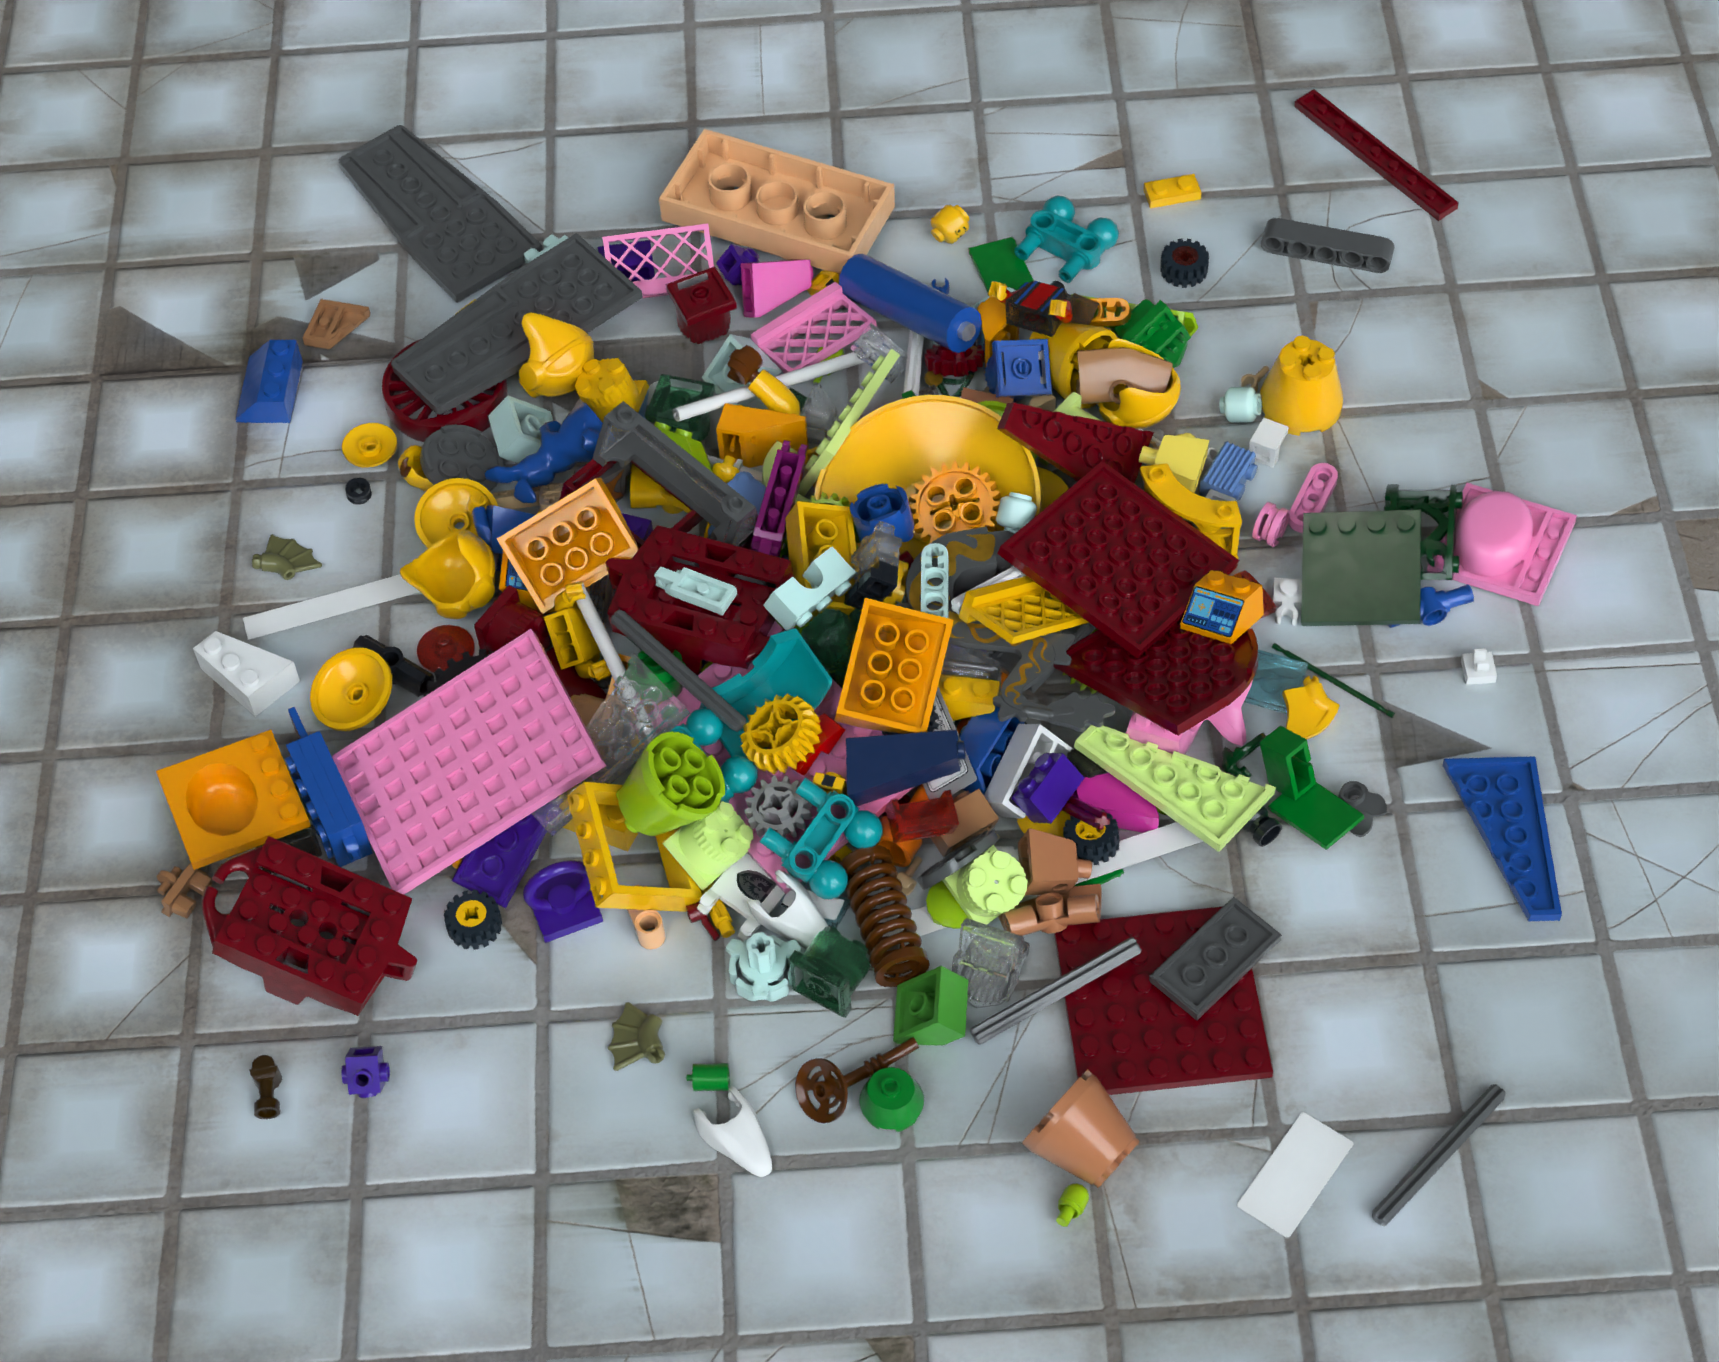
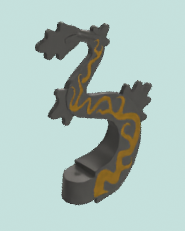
M986 526L946 533L932 543L944 545L948 550L949 619L954 621L947 650L949 645L952 644L972 649L1011 652L1021 658L1003 682L1001 696L993 698V705L1000 707L998 712L999 721L1002 722L1016 717L1019 721L1025 722L1028 717L1049 721L1057 726L1083 732L1085 724L1101 727L1104 718L1115 714L1116 707L1113 704L1102 703L1095 694L1086 699H1081L1078 693L1072 692L1068 696L1050 703L1048 706L1031 702L1022 694L1045 677L1053 669L1054 664H1071V656L1067 655L1066 650L1075 642L1074 635L1050 633L1011 645L978 620L966 623L959 618L956 612L952 611L951 600L1013 566L997 553L1000 546L1015 533L1010 531L988 532ZM922 552L914 559L908 571L905 589L906 603L896 604L897 606L921 611ZM933 556V567H938V556ZM935 577L929 579L927 583L931 586H938L943 580ZM934 601L929 603L927 608L938 610L943 604Z

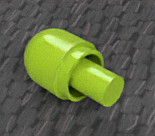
M1073 1183L1064 1189L1058 1201L1060 1213L1056 1222L1059 1225L1067 1227L1072 1218H1078L1083 1213L1089 1200V1193L1083 1185Z

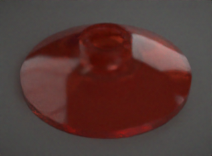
M438 626L422 636L417 646V657L420 664L428 671L434 673L438 668L445 671L448 668L446 661L450 658L458 662L463 659L462 653L468 651L470 657L474 655V640L468 631L459 626Z

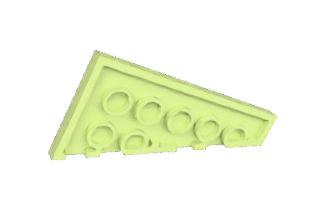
M891 349L885 357L880 355L871 367L875 371L874 374L870 371L860 384L864 387L863 390L860 388L856 390L849 400L852 406L846 405L838 417L841 422L835 420L826 433L830 438L824 437L815 451L818 456L813 454L804 468L807 472L801 480L798 494L803 497L817 480L821 469H825L850 433V427L858 421L899 358L900 354Z
M1090 725L1075 740L1074 744L1075 749L1218 852L1275 794L1276 787L1265 784L1264 787L1250 782L1249 777L1240 774L1236 777L1222 772L1218 766L1176 751L1173 754L1158 749L1157 744L1151 742L1144 744L1130 739L1129 734L1104 725L1101 727Z

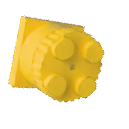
M607 358L600 361L591 359L583 365L584 371L577 377L574 387L580 399L593 410L602 423L604 417L623 401L639 413L650 387L646 380H633L624 363L619 358ZM608 422L607 428H616Z

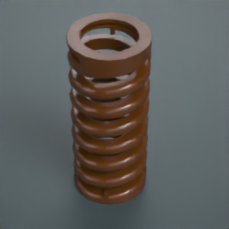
M873 846L870 848H860L849 853L839 864L845 869L848 876L846 894L851 901L850 905L855 914L857 926L860 928L861 938L865 942L866 953L870 956L869 962L874 971L876 983L884 987H897V985L926 973L930 963L926 951L920 947L922 943L921 937L915 933L917 926L915 921L911 919L912 912L910 907L906 905V894L901 892L903 888L902 883L896 878L898 872L893 864L890 850L883 846ZM875 860H882L881 863L874 864ZM870 861V864H873L861 869L857 873H853L859 866ZM879 874H885L883 877L866 882L867 879L876 877ZM886 887H891L887 891L867 896L871 892L878 891ZM889 901H895L891 905H887L879 909H873L877 905H881ZM893 915H899L895 919L888 920L883 923H877L884 918H888ZM902 928L904 929L903 931L893 934L891 936L882 937L888 932H892L894 930ZM900 944L899 949L888 950L891 947ZM912 971L911 973H909V974H907V975H904V976L899 977V974H903V973H907V972ZM885 975H895V976H894V978H892V977H887V976H885Z

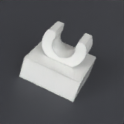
M1486 648L1474 649L1473 653L1462 654L1461 664L1466 685L1496 683L1497 673L1492 652H1487Z

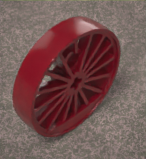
M417 340L403 348L393 357V359L398 357L400 354H402L404 351L409 349L411 346H413L420 340ZM392 360L386 367L382 379V396L392 423L406 436L424 442L432 433L446 425H465L482 432L491 426L488 415L507 396V379L487 389L495 390L493 395L481 392L470 398L480 403L473 405L467 400L460 404L465 409L457 411L456 407L451 409L453 413L446 415L437 414V417L427 419L433 410L403 381H400L401 379L393 372ZM395 391H407L404 393L394 395ZM412 401L401 410H398L396 407L397 405ZM425 405L416 419L409 417Z

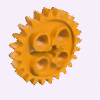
M954 461L951 469H948L946 464L942 463V471L938 472L932 467L931 472L933 476L929 478L922 474L921 477L924 484H914L918 494L909 495L911 501L914 502V504H910L915 523L914 531L916 534L921 533L920 538L923 543L930 539V544L946 533L986 526L988 530H997L992 521H996V511H998L1000 504L997 500L1002 497L1000 491H994L997 488L995 480L989 482V473L985 472L980 475L981 470L979 466L970 471L968 462H965L963 467L959 468L957 462ZM963 487H972V490L967 494L959 493ZM938 494L944 495V498L939 502L931 501ZM958 504V509L953 510V505ZM972 512L979 513L975 520L966 519ZM942 521H951L947 528H938Z

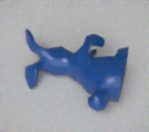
M579 398L573 410L567 415L562 424L557 421H550L540 427L541 447L537 453L525 457L519 464L512 467L494 466L485 472V477L487 480L495 483L517 481L518 483L514 491L515 498L522 503H535L537 497L532 488L548 485L554 480L556 474L571 470L577 463L590 462L592 460L603 423L593 410ZM607 429L602 445L613 437Z

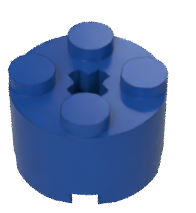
M888 484L868 487L857 494L858 500L854 505L853 502L850 504V512L858 538L872 552H880L886 547L900 542H907L914 536L913 529L915 523L907 494L899 486H896L897 489L889 488Z

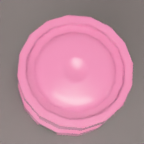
M1267 502L1255 522L1252 533L1253 539L1258 541L1265 540L1267 545L1276 547L1279 543L1276 539L1283 537L1289 523L1290 510L1286 508L1278 509L1276 504Z

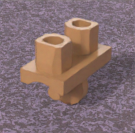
M191 862L182 874V870L175 866L171 872L161 870L156 876L161 883L157 892L163 896L166 894L161 901L164 906L162 913L168 917L175 913L188 918L196 906V901L186 896V894L192 889L203 896L206 888L212 885V878L203 872L201 868L193 870Z

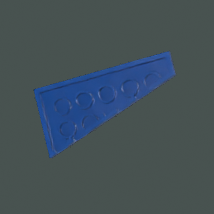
M1536 757L1444 759L1443 768L1527 920L1560 921L1562 912Z

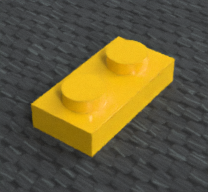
M1195 174L1144 183L1143 190L1150 208L1201 199V190Z

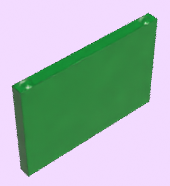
M1013 237L969 248V255L974 262L987 293L992 281L1003 283L1008 288L1019 290L1025 282H1035L1025 261L1019 259L1015 254L1017 244Z
M1317 782L1296 801L1282 794L1268 805V810L1325 850L1330 848L1364 819V814Z

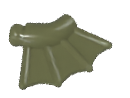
M273 534L270 535L266 551L262 555L254 554L252 559V567L254 569L278 573L285 580L292 579L297 572L320 568L322 563L314 559L312 549L300 546L295 539H281Z
M625 1003L623 1014L616 1022L612 1023L614 1037L608 1046V1050L614 1056L613 1069L615 1071L643 1057L648 1058L654 1064L664 1059L665 1052L658 1036L662 1020L658 1016L653 1014L648 1016L631 1003Z

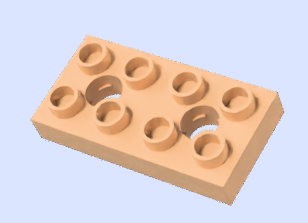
M704 129L659 197L661 219L664 222L681 227L708 224L711 236L740 246H747L777 255L786 260H810L811 266L837 272L840 275L843 266L854 255H867L895 207L894 184ZM829 215L835 216L833 218L827 219Z

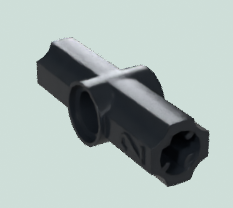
M360 635L354 641L353 648L373 650L387 662L392 673V684H398L418 697L428 693L426 686L428 681L434 682V675L405 658L399 648L387 647L369 635Z

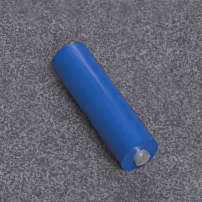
M865 254L854 255L842 268L839 276V285L842 286L843 294L849 299L953 352H964L977 340L982 325L981 315L977 309Z

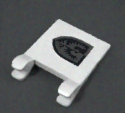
M746 853L729 867L714 885L703 894L697 909L707 915L718 899H720L747 918L737 936L741 941H745L751 938L752 934H755L761 925L753 916L748 901L750 899L759 900L761 908L763 910L766 909L767 914H770L786 894L753 858Z

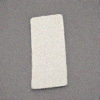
M790 890L785 895L782 903L790 906L795 899V892ZM807 890L823 918L836 920L845 901L837 898L823 899L814 892Z

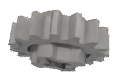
M775 775L772 776V783L769 784L762 779L760 781L761 789L751 788L754 798L748 797L745 800L749 808L744 811L749 819L750 827L752 829L756 828V833L759 837H762L770 827L785 838L788 833L794 838L797 837L795 830L797 828L806 829L803 820L812 818L808 809L813 807L811 803L795 793L800 782L795 780L790 784L789 777L786 775L782 782H779Z

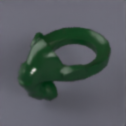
M1264 733L1259 734L1241 748L1236 747L1234 752L1224 747L1222 752V767L1224 771L1236 777L1239 774L1251 777L1252 774L1245 766L1238 768L1237 763L1260 746L1259 742L1266 735Z

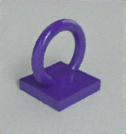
M569 860L549 865L533 875L525 885L523 891L524 901L531 907L545 943L603 922L600 909L595 906L586 868L582 861Z

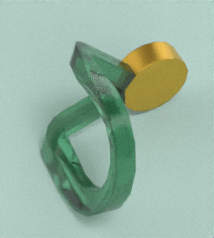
M928 371L924 378L930 387H938L941 394L947 396L950 395L944 384L961 385L956 393L952 395L960 397L962 389L969 386L974 374L968 371V375L963 376L961 379L943 378L941 373L934 375L933 371Z

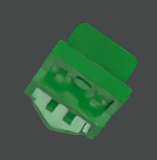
M1144 299L1131 311L1130 320L1124 325L1116 326L1114 329L1120 339L1130 341L1160 355L1164 360L1171 362L1173 368L1181 364L1187 348V341L1191 338L1183 324L1175 318L1169 307L1162 300L1154 305L1150 300Z

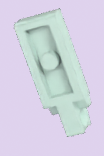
M660 566L654 575L656 586L664 589L665 593L722 616L737 595L735 586L685 567L674 572Z

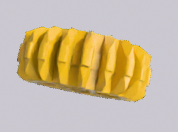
M787 693L783 698L776 694L773 701L765 698V705L762 707L755 705L756 712L753 715H747L749 723L742 727L744 733L740 735L741 742L743 743L741 747L747 758L754 762L756 767L763 772L767 770L775 774L779 770L785 774L789 766L796 769L799 761L806 762L805 756L808 753H815L813 745L820 743L817 736L822 732L819 725V716L815 713L814 708L799 696L793 697Z

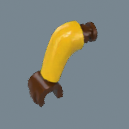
M746 345L741 349L733 351L729 356L730 360L727 364L730 368L727 377L739 384L746 385L750 382L747 388L769 410L801 415L799 401L790 389L765 369L758 372V369L763 364V360L754 348Z

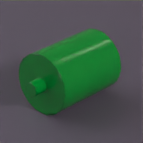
M729 1063L693 1064L692 1074H687V1081H692L693 1091H728L730 1087Z

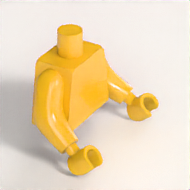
M581 581L565 585L566 590L554 599L556 613L545 616L544 620L561 670L575 665L578 676L584 679L596 678L599 681L612 674L605 660L599 661L600 650L576 600L586 599L582 589L583 583Z

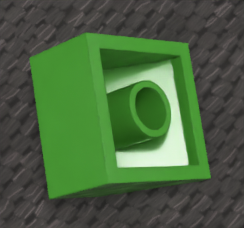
M939 966L897 985L893 1042L902 1044L914 1037L918 1045L944 1046L965 1037L968 979L943 966Z

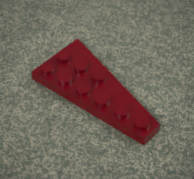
M1007 403L997 427L999 431L1076 481H1079L1100 462L1104 461L1132 483H1135L1142 465L1139 462L1142 447H1149L1154 434L1151 431L1137 430L1128 426H1118L1109 422L1042 410V408L1018 403Z

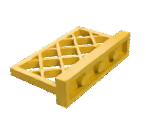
M1028 576L966 591L959 618L966 623L978 620L1011 645L1089 623Z

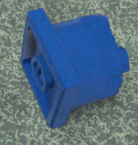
M1048 339L1000 340L992 342L993 354L986 363V372L984 374L990 393L996 394V398H1014V402L1025 399L1028 396H1049L1052 394Z

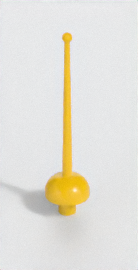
M725 456L723 463H715L712 467V472L725 483L731 481L740 471L734 467L735 458L731 456ZM709 522L703 536L705 538H708V529L711 526Z

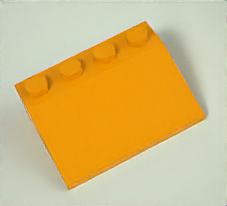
M595 478L497 538L542 614L555 607L554 599L566 590L565 585L582 581L587 588L608 575L606 561L609 558L632 559L639 550L616 501L602 478Z
M865 598L834 721L864 729L901 734L927 732L954 620Z

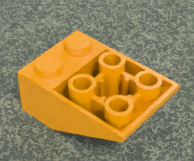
M725 403L716 428L721 459H724L725 456H731L735 458V464L737 459H742L743 466L745 467L761 466L764 464V460L772 446L777 441L783 444L784 440L790 441L791 448L797 452L801 444L807 445V450H809L806 416Z

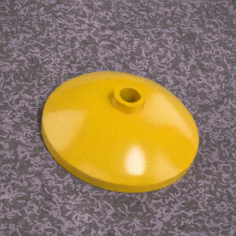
M465 478L447 479L430 487L420 498L415 510V528L421 542L429 548L449 533L463 529L469 530L478 536L472 512L468 510L467 503L471 495H473V500L476 503H480L481 496L483 495L487 498L485 509L490 505L498 506L492 493L482 484ZM457 523H464L461 529L455 528Z
M350 648L332 656L319 669L311 687L310 702L317 719L327 727L337 731L355 730L373 721L384 709L391 694L392 673L390 667L378 653L367 648Z

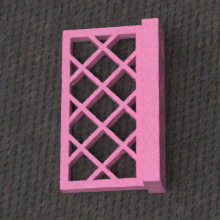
M708 224L602 237L605 258L610 263L611 258L616 261V268L621 265L632 274L629 277L630 281L634 277L640 280L633 281V283L642 290L643 298L669 295L666 291V284L692 275H684L687 270L693 274L697 273L690 266L698 255L708 261L709 268L714 267ZM704 231L705 242L699 249L687 241L692 232ZM680 233H687L684 238L679 235ZM673 234L681 242L671 253L660 243L666 235ZM661 236V237L658 239V241H656V240H654V239L652 238V237ZM641 238H647L655 244L646 256L634 248ZM634 239L631 245L625 241ZM620 241L628 249L620 259H617L610 253L609 242ZM683 244H686L696 252L688 264L675 256ZM705 246H706L707 256L701 252V251L704 249ZM657 247L669 255L661 268L648 259ZM631 250L643 259L635 271L622 262ZM672 258L685 267L679 276L672 277L664 271ZM645 262H648L658 270L655 276L649 280H645L637 274ZM661 273L666 276L665 278H658Z
M834 282L753 332L751 339L783 373H788L822 362L877 327V322L843 294L842 286ZM844 306L848 309V313H835ZM822 320H828L827 326H814ZM832 320H846V326H831ZM851 321L865 322L861 326H850ZM801 333L806 334V339H793ZM811 334H825V339L810 338ZM830 334H844L840 339H829ZM779 347H785L784 353L773 351ZM790 347H804L803 353H789ZM809 347H823V350L818 353H808ZM788 360L802 361L801 364L793 369L787 365Z

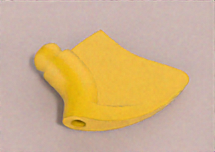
M1313 675L1312 679H1310V676L1304 678V687L1292 688L1282 692L1288 714L1286 728L1305 739H1310L1323 732L1334 719L1340 706L1328 698L1323 685L1319 683V678Z

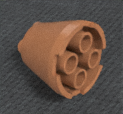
M1087 1070L1028 1134L1022 1144L1032 1153L1099 1188L1140 1141L1136 1138L1135 1133L1099 1079Z

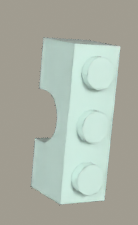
M830 547L813 560L803 574V577L810 583L812 589L802 586L794 577H791L772 592L763 606L786 631L796 625L801 628L813 617L811 614L817 609L819 612H822L833 601L831 597L835 594L841 597L850 589L852 584L849 581L856 571L833 547Z

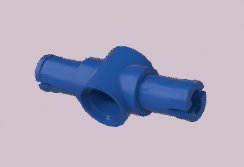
M1467 584L1447 592L1443 590L1437 592L1433 587L1422 588L1421 621L1423 624L1431 626L1440 623L1445 619L1451 608L1473 602L1474 595L1471 587ZM1392 624V625H1388V626H1389L1390 628H1393V627L1398 626V625H1400V624Z

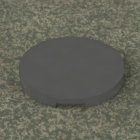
M446 425L441 427L440 430L426 438L420 453L422 470L433 485L447 479L465 478L482 484L490 492L498 483L487 480L485 472L494 466L504 467V459L499 457L497 446L481 434L482 431L465 425Z
M995 829L984 831L942 859L940 863H935L917 878V882L923 890L935 885L989 849L1000 839Z

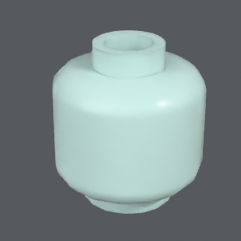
M1230 387L1226 391L1225 396L1220 398L1221 414L1225 413L1226 419L1231 423H1251L1257 416L1261 415V395L1256 393L1252 387Z
M1010 492L1009 496L1001 498L996 522L1004 527L1003 531L1016 533L1035 517L1037 506L1031 501V496Z

